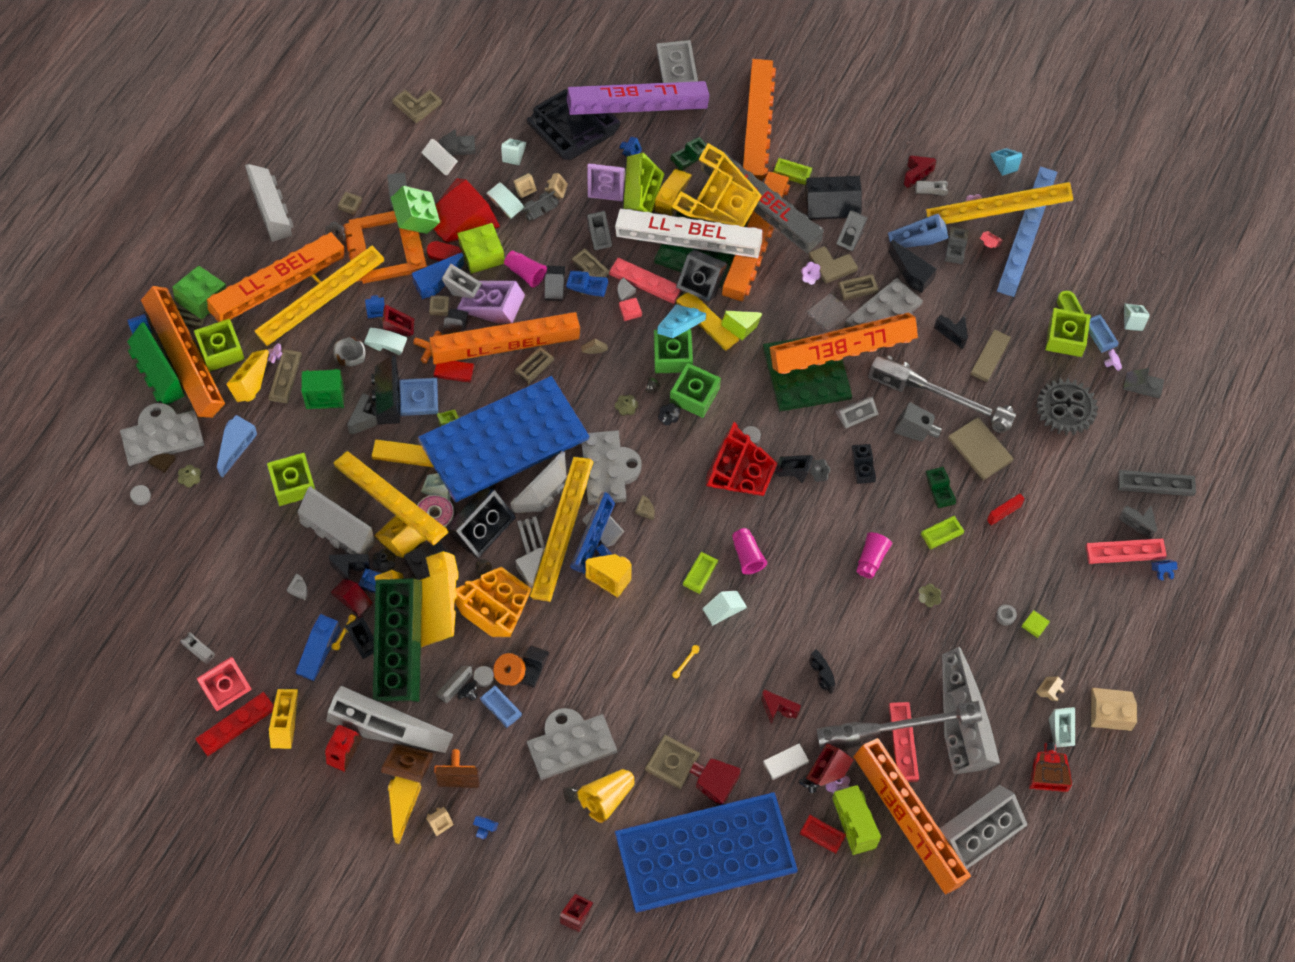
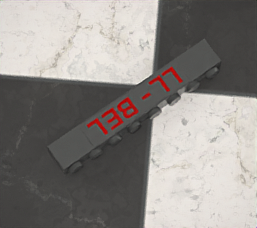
M727 155L732 163L762 195L753 210L757 215L807 254L822 241L824 230L818 224L813 223L804 213L795 209L791 203L786 202L777 192L772 191L764 182L758 180L753 173L745 170L739 162L734 161ZM701 162V170L710 177L714 169Z

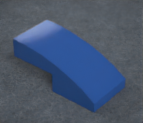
M570 271L566 287L580 293L604 297L608 279L606 277L589 276L588 272Z

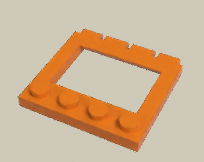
M394 211L351 219L349 223L343 225L350 261L366 250L362 229L396 223L397 219ZM399 228L407 263L371 270L356 282L362 281L365 284L412 274L427 267L419 232Z

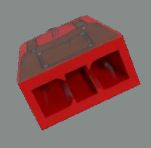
M338 725L325 749L326 764L345 772L362 737L356 731Z
M1045 743L1044 752H1037L1034 757L1029 789L1068 792L1072 786L1067 755L1056 753L1055 743Z

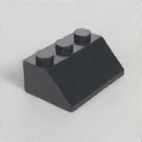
M860 176L806 178L805 199L808 219L847 218L851 210L861 214L862 190Z
M390 356L374 366L375 373L371 374L372 385H375V390H372V401L376 402V406L372 407V414L376 416L378 425L400 423L399 372L396 356Z
M485 488L479 491L445 528L456 543L476 558H479L515 520L516 516L495 490Z

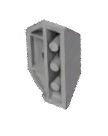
M561 451L511 502V511L513 513L541 512L545 507L551 506L558 494H562L567 479L565 452Z

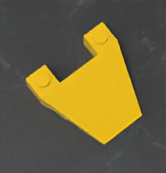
M708 143L699 161L714 169L697 200L680 191L672 208L689 218L744 227L762 195L724 152Z
M444 551L426 557L430 577L419 580L422 581L421 647L454 636L456 613L454 611V601L457 599L455 588L456 580H458V570L455 556ZM393 570L374 576L375 581L381 579H404L403 573Z

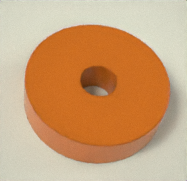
M512 653L501 655L494 664L493 672L495 679L500 684L506 686L517 685L525 675L523 659Z

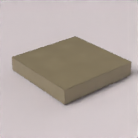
M664 734L645 771L681 790L690 774L694 762H697L700 753Z

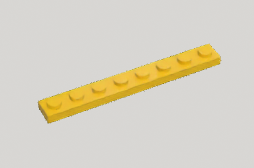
M1067 182L926 209L927 218L939 214L945 224L1073 201L1071 184Z
M372 245L256 329V335L266 346L270 345L384 262V257Z
M345 452L333 463L335 468L432 545H435L448 533L443 525L350 452Z
M573 457L530 595L533 600L551 602L593 465V461L589 458Z

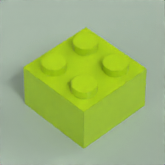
M492 223L458 233L459 246L470 274L504 264V251Z
M1054 308L1049 320L1045 350L1082 357L1087 346L1091 315Z
M230 318L194 330L209 372L245 360Z
M305 453L267 463L279 506L303 500L309 487L315 489Z

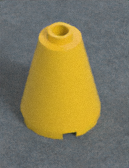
M621 769L582 786L577 792L582 807H587L591 811L588 814L591 818L603 823L611 816L634 786V775L629 770Z

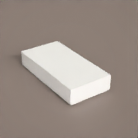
M431 139L421 152L444 175H448L458 162L435 139Z
M800 744L763 761L772 780L809 763Z

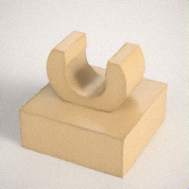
M529 173L514 180L520 198L537 191L533 177Z
M555 173L547 181L549 187L544 190L548 191V193L555 191L553 195L557 199H561L564 197L568 183L559 173Z
M1046 677L1036 693L1040 697H1048L1051 701H1058L1059 699L1055 694L1056 692L1064 693V689L1061 687L1063 681L1059 677Z
M444 807L441 809L436 808L437 811L432 815L427 814L426 819L436 836L454 825Z

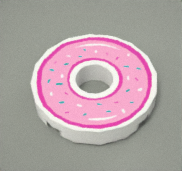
M429 495L423 498L417 505L429 515L431 511L438 510L440 515L433 518L444 527L454 519L453 505L444 496Z

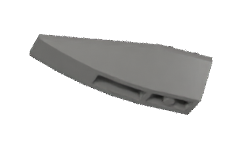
M957 647L942 654L944 713L956 711L958 704L979 701L983 721L977 722L974 725L961 724L957 719L944 721V737L953 774L982 771L1000 764L992 729L979 689L961 648Z
M340 686L336 692L326 722L333 725H342L356 731L363 738L446 753L453 734L343 686Z

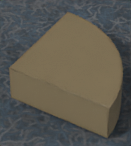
M593 339L581 346L583 353L597 354L607 351L608 347L607 344Z
M642 495L635 514L654 520V507L650 500Z

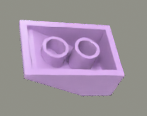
M588 164V197L623 201L626 179L625 169Z
M480 281L482 284L474 298L462 297L457 310L468 312V315L493 323L510 324L513 323L525 294L516 281Z

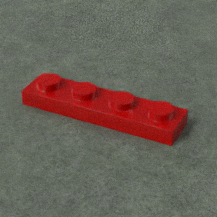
M262 692L195 738V740L208 757L272 713L274 705L267 695Z

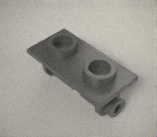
M547 191L541 194L536 202L533 200L529 201L524 205L525 208L521 213L526 212L527 220L534 221L544 214L540 208L543 207L546 213L556 208L559 201L556 197H552L555 191L551 193Z

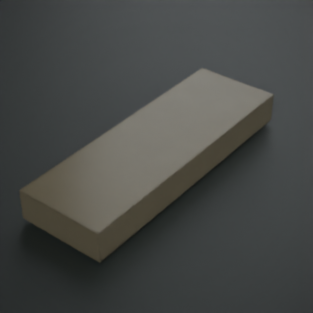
M994 329L970 375L988 382L1011 337Z
M283 349L268 398L269 401L288 404L302 354L301 352Z

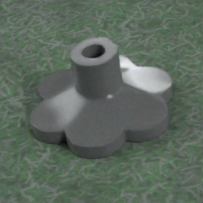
M334 221L326 226L325 231L327 234L332 232L340 242L345 239L344 227L342 225H338Z
M825 459L814 460L810 468V474L814 476L816 482L827 481L831 469Z

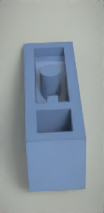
M939 214L888 233L890 242L894 240L905 248L931 245L949 238L946 224Z
M237 415L227 422L224 429L217 469L221 477L225 476L257 435L255 426Z

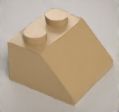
M1092 688L1091 727L1132 731L1137 724V703L1133 693L1129 691Z

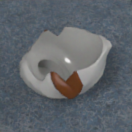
M348 337L334 344V359L340 365L353 367L365 361V346L361 340Z

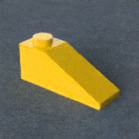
M678 169L672 172L662 185L655 199V212L668 216L673 215L675 210L672 208V205L680 191L684 193L692 174Z
M267 349L252 352L228 381L227 386L237 402L253 400L261 389L269 353Z
M277 689L269 727L271 748H292L298 689Z
M395 776V779L390 780L388 791L393 837L395 843L399 844L421 790V783Z

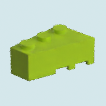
M644 153L627 156L623 209L652 213L664 173Z
M858 785L835 791L832 799L852 855L876 849L881 835L873 820L871 811L866 805L864 792L860 791Z

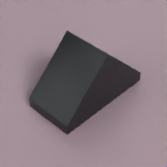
M360 616L345 625L347 636L361 658L365 659L374 653V636L364 617Z

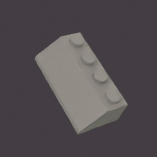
M250 164L245 165L251 189L271 242L292 236L291 228H294L291 218L286 216L288 214L286 204H282L280 201L283 199L281 191L275 188L277 186L275 176L270 175L269 169Z
M312 487L307 489L298 510L300 523L306 528L311 527L314 529L319 537H326L334 547L345 550L347 555L367 554L375 545L372 528Z
M999 785L942 826L940 830L963 865L968 869L1026 827L1027 822L1015 794Z

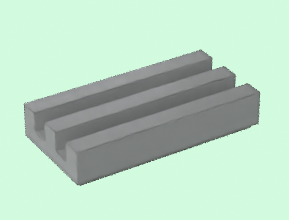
M532 517L530 520L528 518L522 522L521 520L517 521L526 554L530 553V549L523 529L524 526H527L533 551L537 549L531 528L532 524H534L540 548L545 550L537 518Z

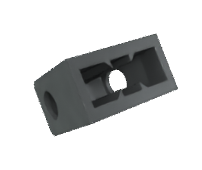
M909 402L899 415L893 433L923 441L927 435L938 438L942 428L933 425L935 416L932 413Z

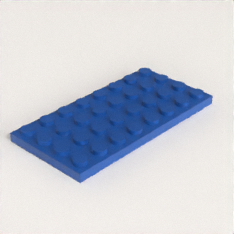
M550 376L419 436L418 441L453 500L458 502L549 459L561 451H566L589 440L590 436L557 383Z
M775 792L615 831L635 913L794 874L798 871Z

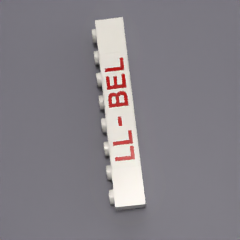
M620 209L615 225L617 237L754 258L759 257L763 241L762 230L757 228L693 220L685 217H673L666 214H653L632 209Z

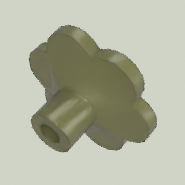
M621 395L615 403V409L619 410V414L623 416L627 414L633 415L635 409L638 408V402L634 400L632 395Z
M193 465L181 468L178 471V482L188 488L192 487L193 484H198L201 480L200 469L194 468Z
M927 584L919 588V601L925 603L927 607H933L941 603V590L935 588L933 584Z

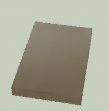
M979 417L948 437V440L983 481L1013 462V457Z

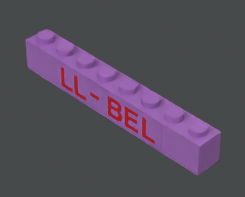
M705 81L568 87L567 104L570 115L707 109L709 92Z

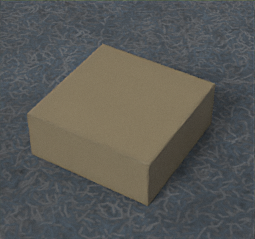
M345 192L338 204V209L355 215L363 202L362 197Z
M431 296L429 314L448 316L449 296Z

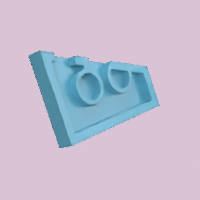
M676 304L659 324L658 334L674 338L705 321L706 313L696 308H688Z

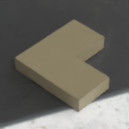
M404 90L392 99L393 104L416 124L442 104V100L431 90L418 99Z
M825 246L809 252L811 261L820 266L819 272L825 284L858 270L850 253L833 260Z
M583 249L571 259V262L580 271L588 272L589 276L607 277L609 275V270L586 249Z

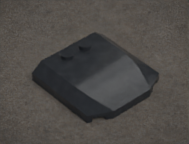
M564 89L536 105L533 109L534 113L531 117L527 118V124L563 160H572L613 136L620 127V121L612 113L570 115L567 104L568 89Z

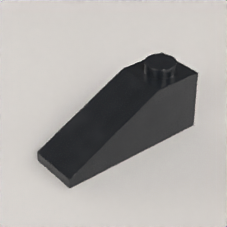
M892 240L890 242L888 252L905 281L911 288L922 293L934 280L937 269L896 241Z

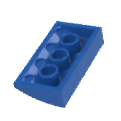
M607 492L600 494L570 564L571 569L586 574V560L593 558L615 505V502Z

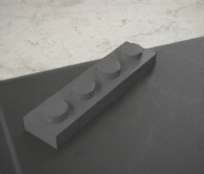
M1119 470L1117 473L1118 490L1184 496H1195L1196 494L1195 476Z

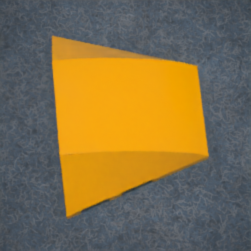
M499 567L481 575L479 579L472 582L467 581L464 585L455 588L457 599L454 602L461 615L491 637H511L532 588L503 567Z

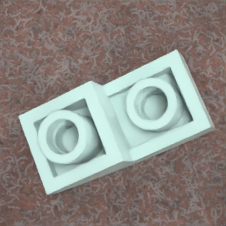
M500 182L486 193L509 219H512L525 208Z
M369 328L363 344L378 351L384 348L400 356L407 337L383 329Z

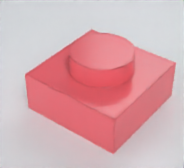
M989 231L983 232L980 238L984 241L983 244L989 248L999 247L1003 241Z
M637 298L619 302V308L624 321L642 316Z

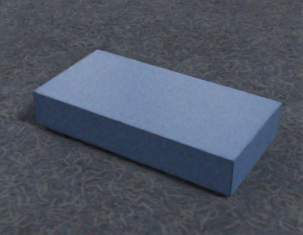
M1101 314L1090 318L1088 332L1101 353L1117 347L1119 343Z
M496 685L480 697V701L506 728L522 716V713Z

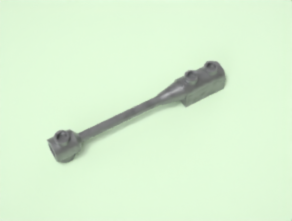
M888 354L876 356L868 378L900 392L904 390L905 386L926 389L990 416L993 429L999 433H1004L1006 430L1009 431L1016 416L1013 408L1008 405L1003 406V408L998 406L992 410L931 384L915 373L907 362H894L893 358Z
M979 701L958 704L956 711L883 724L852 722L818 728L817 734L821 751L826 743L841 750L862 746V740L880 734V732L955 719L961 724L974 725L983 720Z

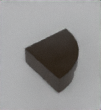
M162 453L153 456L148 460V463L165 473L176 460V457L172 454Z

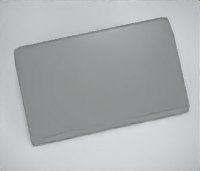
M866 397L836 410V414L845 429L879 415L873 397Z
M591 510V511L582 519V521H583L586 525H587L588 522H589V519H590V517H591V515H592L593 510ZM611 516L600 538V541L605 546L614 545L624 533V530Z
M461 666L436 693V696L447 704L473 676L472 667Z

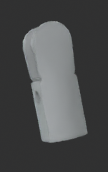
M916 181L915 194L945 196L948 194L946 189L948 182Z
M188 632V636L184 640H180L181 644L205 664H208L214 658L215 653L192 633ZM193 641L196 642L193 647L190 646Z

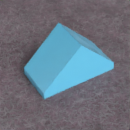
M1005 148L990 153L1002 176L1018 171L1022 159L1021 152Z

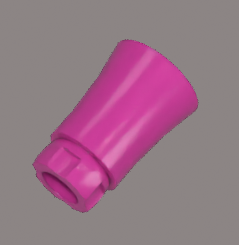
M513 250L508 253L504 260V264L512 272L525 280L532 288L542 282L547 272L545 265L535 262Z
M742 528L734 532L732 538L742 573L753 574L765 568L767 561L757 546L750 530Z
M867 533L856 572L865 578L872 579L892 542L881 534Z

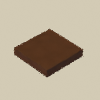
M394 743L382 766L381 773L421 783L433 760V753Z
M436 767L435 774L438 787L479 788L480 780L477 767Z

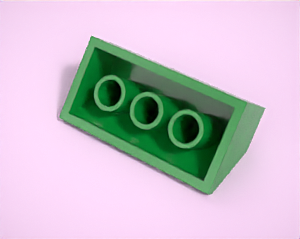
M144 322L141 323L127 341L130 347L127 351L132 360H137L136 367L140 374L144 373L146 375L144 380L149 388L153 387L154 391L152 393L156 401L169 405L185 396L177 376Z

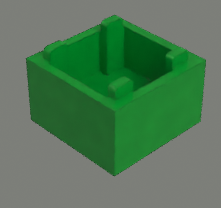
M340 370L302 371L301 391L306 409L344 408V385Z

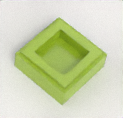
M1033 610L1023 623L1022 628L1039 638L1050 621Z

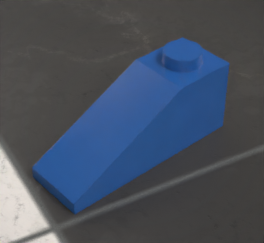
M462 253L412 273L413 283L421 299L430 298L444 288L445 284L442 281V277L450 264L459 269L464 266V256Z
M322 614L319 615L311 630L297 667V675L315 681L332 648V644L341 631L337 620Z

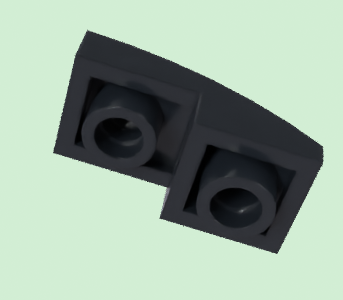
M871 444L852 445L856 483L876 482Z
M816 649L810 654L809 662L815 671H819L817 678L819 686L831 694L835 689V679L828 663Z

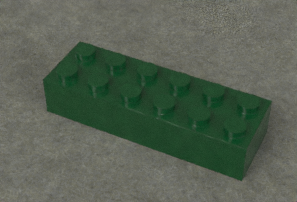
M417 579L376 580L373 700L380 703L420 702L422 581Z

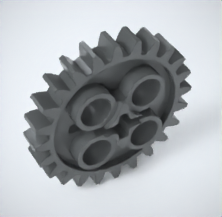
M1059 378L1058 383L1052 380L1051 385L1046 384L1045 388L1041 389L1036 404L1038 408L1037 414H1042L1040 421L1046 420L1044 426L1051 425V431L1056 428L1058 429V434L1064 431L1065 436L1071 431L1074 436L1077 430L1079 433H1082L1084 429L1088 430L1090 425L1094 423L1098 414L1096 413L1098 410V406H1096L1097 399H1093L1094 393L1088 394L1089 387L1082 388L1084 383L1076 385V380L1070 383L1069 378L1066 379V382Z

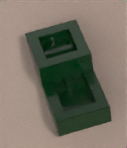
M698 137L687 142L684 149L671 154L670 160L680 170H683L699 160L707 144Z
M944 466L927 470L925 474L937 508L955 505L956 497L950 487V479Z

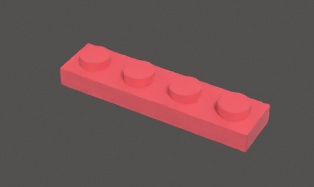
M617 258L609 272V275L620 280L624 277L631 285L672 304H675L682 292L681 289L676 288V283L621 258Z
M1163 539L1087 543L1085 546L1088 564L1162 560L1167 557Z
M909 702L889 703L890 722L912 719ZM913 727L891 730L895 764L907 782H918L919 774Z

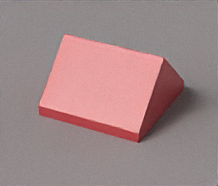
M232 656L196 678L216 711H219L252 690Z

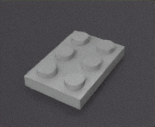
M690 40L656 44L662 83L698 82Z

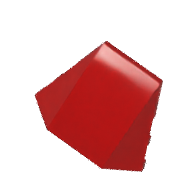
M456 178L435 204L440 223L433 230L445 243L458 240V233L483 225L492 223L495 229L500 227L489 204L466 179Z
M733 422L719 445L707 473L706 486L764 496L777 462L761 447H757L750 440L751 437L748 434L745 435L738 428V425Z

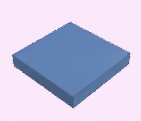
M437 378L399 380L401 416L438 414Z

